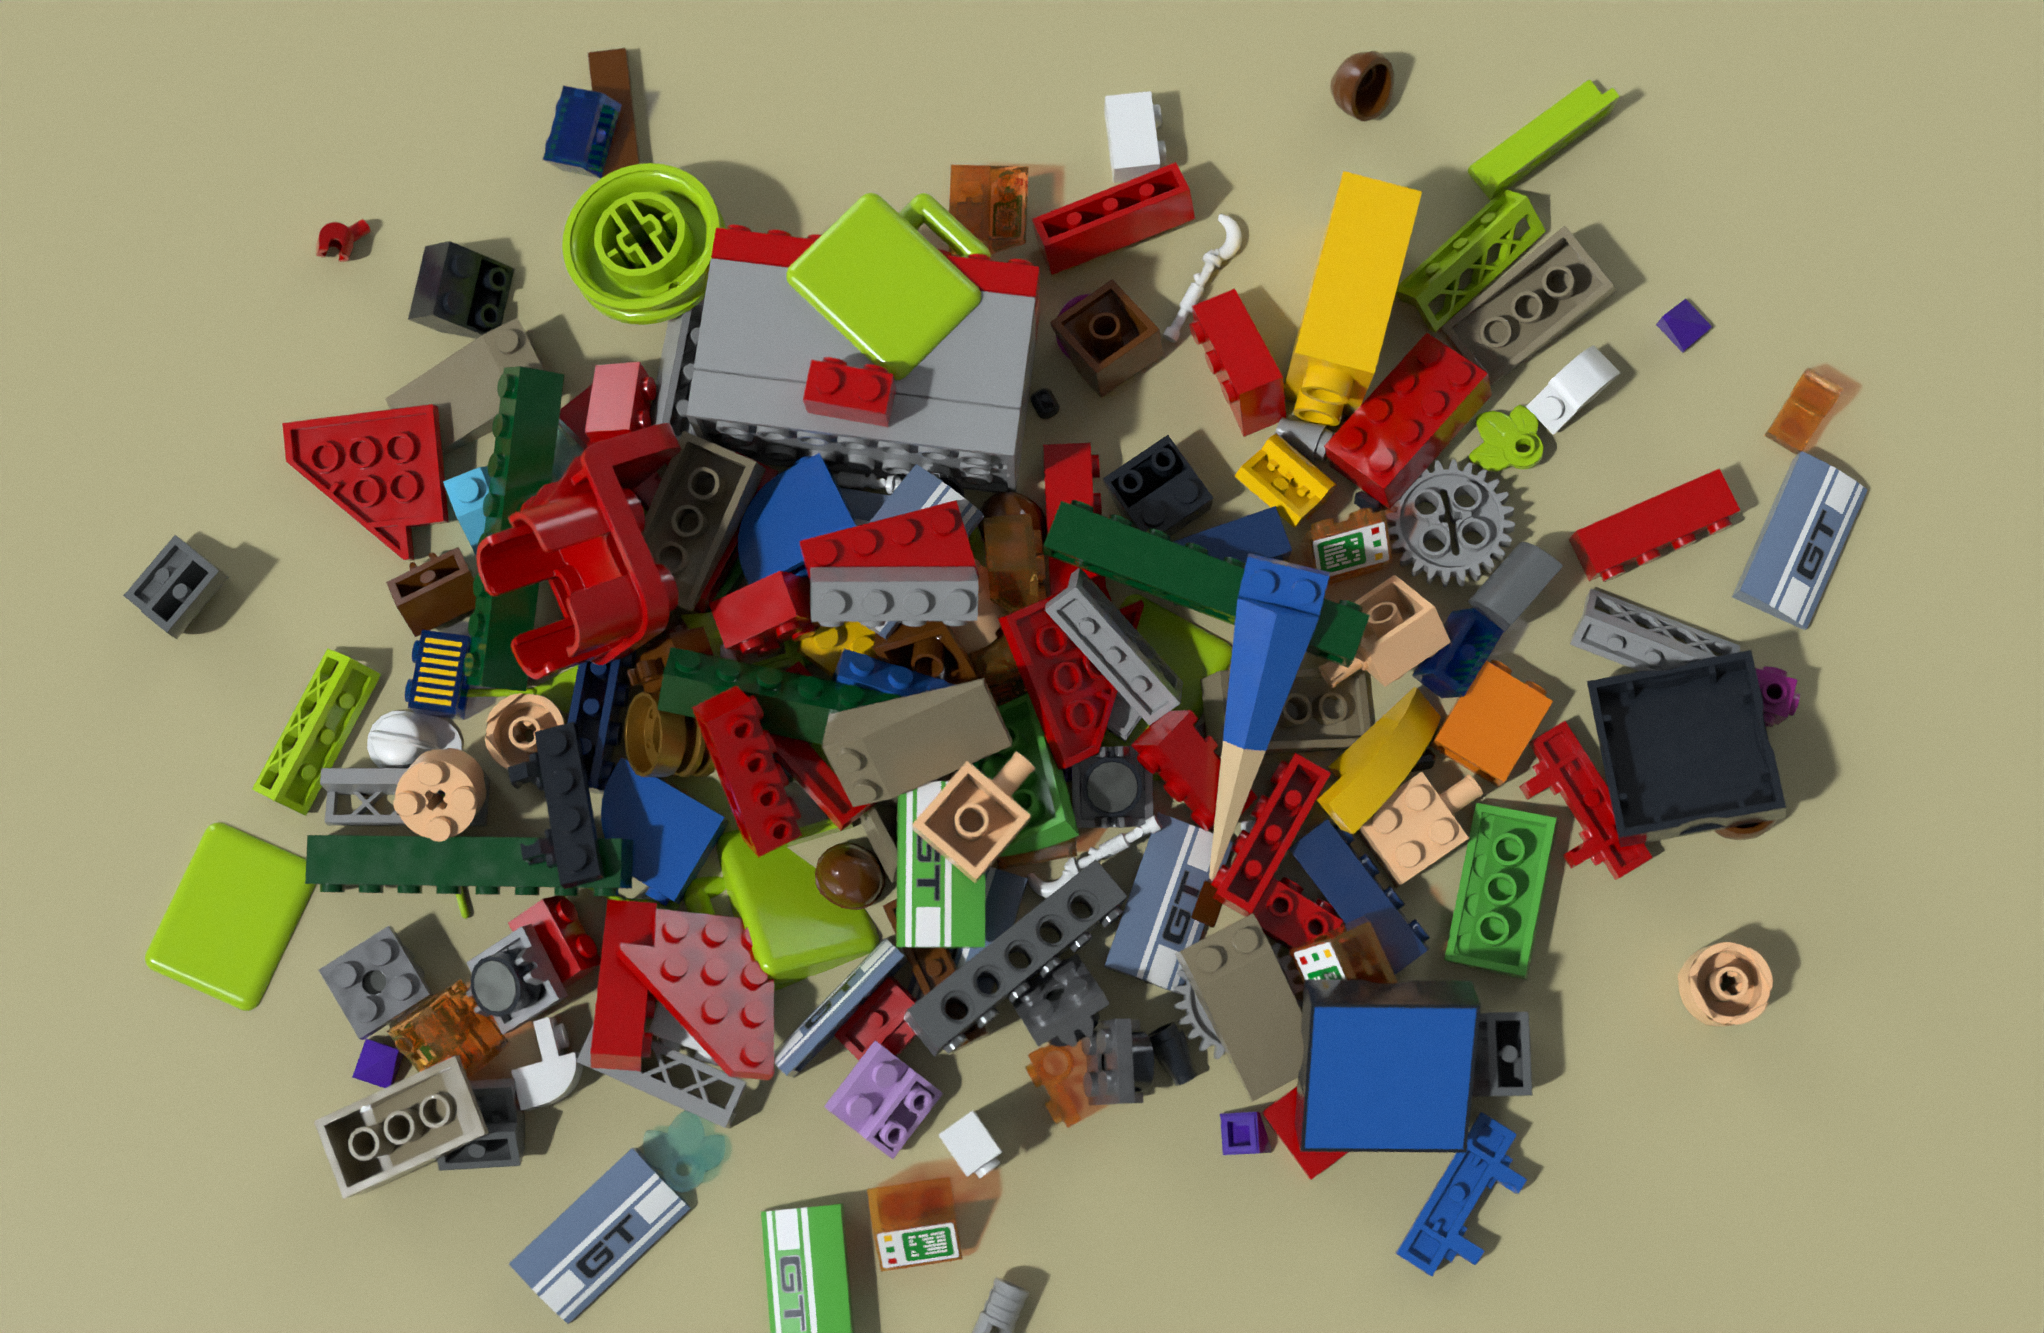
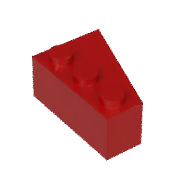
M1236 289L1193 305L1194 322L1189 324L1191 334L1197 345H1203L1206 352L1205 359L1211 373L1213 375L1216 374L1222 393L1233 412L1243 437L1279 423L1282 417L1286 418L1283 376Z
M1192 710L1169 711L1152 723L1131 746L1139 753L1137 756L1138 762L1150 773L1155 774L1157 772L1166 782L1164 785L1166 792L1180 803L1184 801L1193 811L1190 814L1193 821L1205 831H1214L1221 758L1214 752L1218 745L1209 735L1203 739L1195 729L1193 724L1198 718ZM1250 789L1241 815L1258 798L1252 789Z

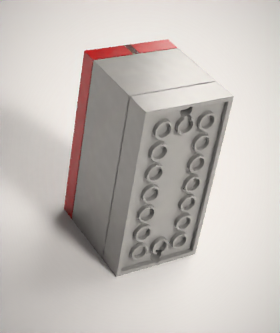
M729 225L727 229L716 227L694 363L695 370H693L686 415L697 437L732 452H739L767 465L792 467L800 458L820 453L832 473H839L841 471L865 474L866 477L873 473L880 479H887L889 475H897V477L903 480L915 464H917L932 475L938 474L939 478L945 477L956 480L963 489L993 493L1017 491L1040 319L1039 266H1032L1030 261L1024 259H1010L1008 263L992 261L991 257L983 254H970L968 258L952 256L946 250L938 249L980 289L981 301L905 378L895 380L896 392L889 427L807 413L804 405L803 396L811 359L822 361L824 357H834L847 362V366L862 369L866 364L874 365L787 282L786 272L788 268L821 235L811 234L807 238L792 237L790 233L777 229L768 230L767 233L751 232L750 228L742 225Z

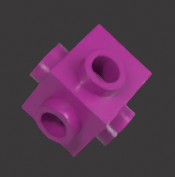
M1765 666L1763 670L1755 668L1764 704L1763 717L1765 726L1773 727L1774 724L1779 725L1788 718V715L1794 716L1797 710L1800 693L1795 692L1798 680L1787 677V672L1780 668Z

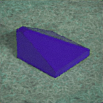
M1686 299L1663 315L1656 324L1682 353L1712 328Z
M366 1038L352 1078L383 1088L393 1085L405 1051Z
M1260 1112L1220 1114L1223 1155L1271 1153V1145Z

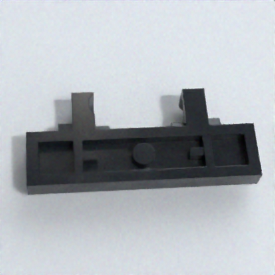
M571 722L536 731L534 733L538 753L528 755L530 762H523L508 767L510 783L516 789H520L522 784L531 782L537 785L540 791L544 790L551 829L545 830L546 838H538L532 845L525 846L520 844L523 861L525 860L530 866L546 862L549 868L557 867L560 885L564 889L603 880L605 878L578 726Z

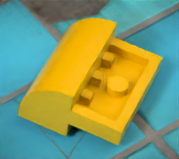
M1277 433L1269 437L1263 447L1246 461L1235 474V477L1269 507L1276 506L1279 516L1294 528L1305 518H1310L1322 507L1337 487L1336 483Z

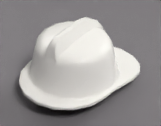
M391 711L381 716L372 725L367 741V749L371 760L379 768H409L420 755L433 749L447 750L448 748L462 751V741L458 731L448 721L436 716L409 711Z

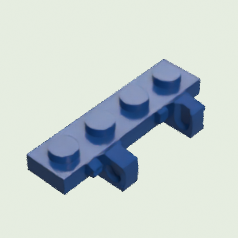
M1480 1112L1469 1129L1467 1153L1454 1154L1395 1254L1431 1277L1443 1258L1452 1262L1455 1256L1459 1255L1473 1265H1477L1484 1250L1463 1237L1468 1229L1463 1224L1485 1187L1491 1189L1494 1183L1497 1182L1515 1194L1520 1193L1527 1179L1509 1168L1513 1159L1506 1155L1517 1134L1483 1112Z

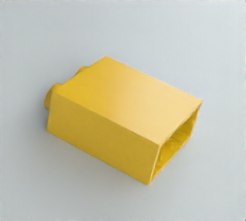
M1343 171L1325 229L1284 382L1285 399L1296 402L1293 413L1298 418L1310 423L1336 426L1339 425L1342 414L1351 417L1361 406L1375 374L1422 191Z

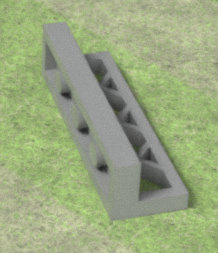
M1081 568L1074 571L1070 576L1068 588L1047 602L1045 611L1150 726L1181 703L1183 681Z
M1590 589L1586 597L1583 614L1572 634L1570 645L1638 671L1669 670L1688 664L1691 661L1716 657L1710 650L1723 655L1740 652V645L1594 589ZM1595 606L1601 607L1603 609L1608 610L1612 615L1601 612L1594 608ZM1636 621L1645 624L1649 629L1638 626ZM1673 636L1684 639L1687 644L1677 641Z
M321 768L320 784L327 791L325 823L328 826H407L396 811L390 815H380L372 806L384 795H395L398 782L408 768ZM484 770V781L487 789L486 799L469 826H487L490 779ZM440 789L437 792L439 795H446V793ZM338 795H356L363 804L350 815H337ZM362 795H372V796L369 797V798L366 800ZM369 809L374 815L363 814Z
M593 1026L576 1062L591 1068L590 1052ZM653 1040L651 1049L654 1050L660 1066L648 1072L592 1068L724 1128H731L737 1114L734 1111L747 1084L746 1081L737 1077H729L721 1070ZM662 1054L675 1059V1061L665 1064ZM684 1063L692 1068L697 1084L684 1089L672 1084L667 1069ZM699 1071L713 1077L702 1081ZM662 1072L665 1081L652 1075ZM722 1080L735 1086L726 1108L709 1100L705 1089L706 1085ZM699 1088L702 1097L691 1093V1091Z

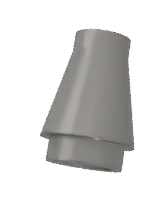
M1284 417L1279 421L1275 433L1280 435L1299 453L1312 462H1315L1316 459L1323 462L1326 461L1327 455L1324 445L1335 434V432L1328 430V425L1294 421Z

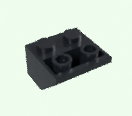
M451 241L425 246L408 320L441 333L477 339L481 335L502 325L515 268Z
M1166 435L1103 478V482L1121 516L1132 522L1131 527L1147 532L1148 528H1152L1172 536L1209 511L1214 499L1169 435Z

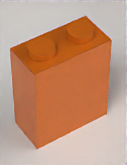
M1483 659L1481 666L1475 669V671H1478L1470 677L1472 679L1471 682L1465 685L1467 687L1466 690L1462 691L1429 746L1494 786L1499 787L1506 781L1553 703V700L1545 696L1547 694L1546 690L1538 684L1528 680L1523 683L1511 676L1512 670L1505 664L1497 660L1488 662Z

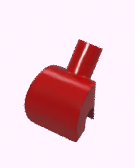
M364 219L359 220L350 227L339 222L327 223L319 232L316 242V256L325 258L328 249L335 247L339 250L338 262L348 261L354 242L371 232L369 225Z

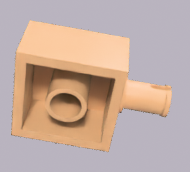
M1393 575L1353 602L1363 608L1362 612L1370 615L1350 667L1347 668L1328 661L1324 665H1320L1318 669L1331 688L1336 687L1337 684L1359 669L1368 671L1386 687L1393 681L1400 679L1406 672L1427 658L1434 656L1437 651L1451 643L1435 606L1399 577Z
M1015 752L1009 762L991 779L984 776L967 761L912 824V830L976 884L1030 821L1031 815L1014 801L1012 795L1036 768L1025 757Z
M1420 772L1398 787L1375 814L1357 830V833L1397 888L1469 839L1455 819V813L1475 799L1483 796V792L1475 779L1468 774L1464 779L1440 794L1435 791L1424 773Z

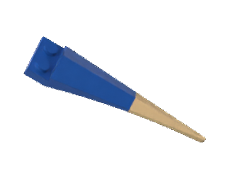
M1251 553L1248 554L1237 599L1209 871L1211 881L1217 875L1318 622L1330 572Z

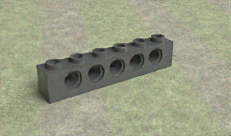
M1095 859L906 1011L903 1019L934 1057L943 1050L948 1055L951 1054L968 1039L964 1033L972 1026L977 1024L980 1029L986 1026L999 1014L996 1009L998 1005L1007 998L1011 1003H1014L1031 988L1027 983L1038 973L1043 978L1046 977L1062 963L1058 958L1069 948L1074 953L1077 952L1093 938L1089 933L1100 923L1106 928L1123 914L1120 907L1127 898V895ZM1082 903L1087 906L1090 911V917L1085 919L1076 917L1072 913L1071 904ZM1045 927L1054 929L1059 935V942L1054 944L1045 942L1040 936V929ZM1013 952L1024 954L1028 959L1029 966L1024 969L1015 968L1009 962L1008 955ZM982 977L991 978L995 981L998 991L994 994L981 992L977 986V980ZM952 1002L961 1004L966 1011V1017L961 1020L951 1019L945 1012V1005Z

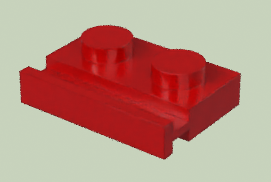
M890 976L834 1036L858 1061L874 1041H877L897 1057L917 1036L903 1018L906 1011L918 1001L893 976Z

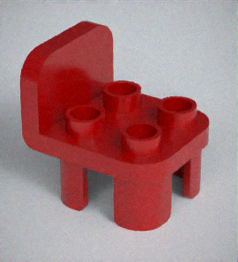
M670 423L653 425L591 444L583 451L581 456L573 459L561 480L542 486L537 495L530 497L523 503L519 512L512 514L508 518L513 528L492 534L478 545L476 554L477 567L488 594L500 596L548 580L565 617L563 620L519 634L512 640L511 649L522 670L529 677L540 679L588 661L597 665L607 664L628 656L666 628L669 612L673 611L678 605L677 585L671 572L664 565L654 563L642 535L645 527L644 511L638 497L631 490L639 486L681 451V446Z

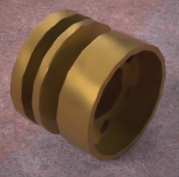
M641 692L636 695L628 708L624 733L627 758L636 775L641 777H669L675 774L681 777H688L690 775L706 777L715 771V766L696 718L657 710L660 692Z

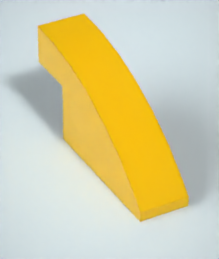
M1417 687L1412 688L1329 766L1330 770L1339 780L1322 794L1317 801L1341 830L1354 834L1366 823L1407 777L1431 741L1441 716Z

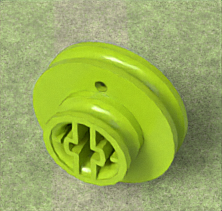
M645 163L631 165L602 177L578 199L565 224L562 241L563 258L570 277L582 295L603 315L628 324L646 325L661 323L686 313L705 298L716 227L726 228V224L708 190L688 172L665 164ZM649 241L662 258V260L653 265L640 248Z

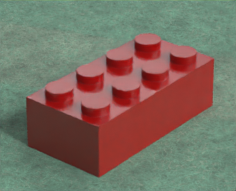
M1426 333L1324 445L1330 467L1391 509L1492 396L1488 373L1429 333Z

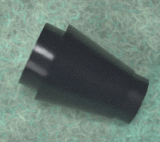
M1175 1022L1167 1023L1148 1034L1153 1047L1154 1058L1169 1077L1173 1079L1176 1086L1183 1085L1198 1075L1183 1029H1178Z

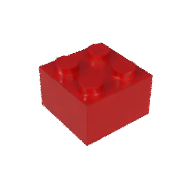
M778 571L709 603L725 649L741 651L742 654L752 653L757 654L758 657L771 655L781 649L779 644L790 639L800 641L809 638L816 633L815 628L821 626L819 622H811L809 578L784 571Z

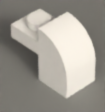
M1592 345L1548 382V385L1526 407L1554 435L1582 407L1594 400L1620 372Z
M546 1017L533 1021L543 1061L511 1070L512 1076L515 1079V1088L520 1108L523 1111L534 1110L563 1100L571 1094L580 1081L583 1064L576 1062L580 1053L573 1052L565 1055L564 1048L569 1047V1039L564 1024H558L556 1018Z

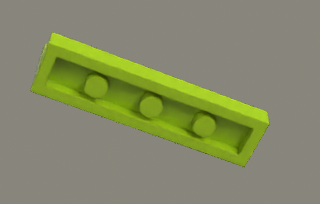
M1590 79L1470 165L1467 173L1491 201L1503 189L1507 190L1612 112L1620 95L1613 87L1602 95Z
M1503 189L1397 286L1396 294L1400 301L1415 306L1429 330L1438 331L1546 232L1528 197ZM1525 217L1530 229L1519 239L1513 238L1516 223ZM1495 243H1501L1498 258L1492 264H1487L1488 249ZM1467 268H1472L1471 283L1464 289H1458L1460 275ZM1446 294L1443 308L1434 316L1428 304L1437 295Z
M327 648L252 790L306 816L322 787L320 784L321 768H332L381 674L348 656ZM336 662H339L332 676L329 678V675L332 672ZM317 702L314 710L310 713L314 703ZM298 737V739H297V741H296L294 747L291 749L292 744L294 743L295 739ZM279 773L276 781L274 782L270 790L269 787L271 786L276 774Z

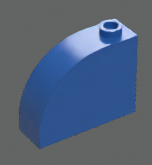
M820 453L797 460L791 468L767 482L748 505L739 529L738 554L742 570L749 585L778 571L808 577L799 541L858 526L829 466Z
M622 757L607 781L602 798L601 823L604 837L633 840L632 876L649 887L645 894L665 906L670 899L680 905L687 888L696 879L729 821L724 816L656 777L636 775L629 761Z

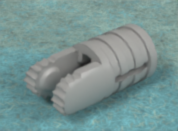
M996 1277L993 1282L994 1286L990 1290L989 1298L984 1304V1310L981 1311L972 1333H990L993 1325L997 1326L995 1333H1013L1015 1323L1020 1316L1019 1313L1023 1309L1025 1299L1028 1298L1030 1292L1009 1281Z

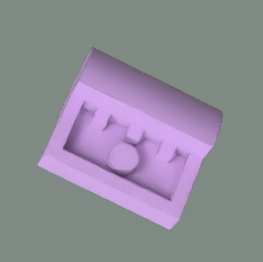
M874 1041L824 1107L883 1153L894 1159L943 1093L881 1044Z

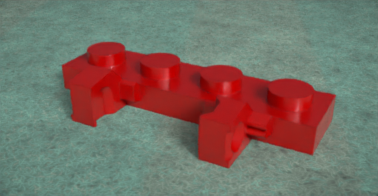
M1563 721L1528 743L1540 762L1532 766L1537 775L1519 786L1527 800L1547 788H1550L1554 796L1560 793L1583 829L1582 832L1578 833L1583 843L1562 855L1571 869L1590 858L1595 866L1604 862L1614 879L1617 880L1653 858L1644 843L1620 847L1609 789L1566 721Z

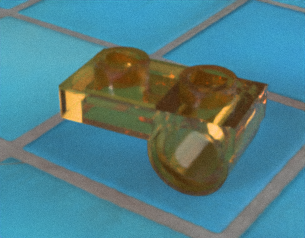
M1808 367L1798 379L1764 436L1793 454L1798 455L1804 450L1822 419L1828 414L1839 398L1843 387Z
M1049 1045L1028 1054L1031 1063L1025 1066V1069L1036 1088L1042 1085L1046 1088L1051 1100L1045 1102V1105L1055 1124L1057 1125L1064 1121L1066 1127L1069 1128L1081 1121L1080 1115L1061 1083L1071 1075L1074 1068V1059L1071 1052L1064 1046ZM1051 1052H1060L1067 1059V1069L1061 1075H1050L1044 1069L1043 1061Z

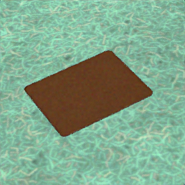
M1205 880L1191 918L1214 928L1222 903L1212 898L1217 888L1211 886V883Z

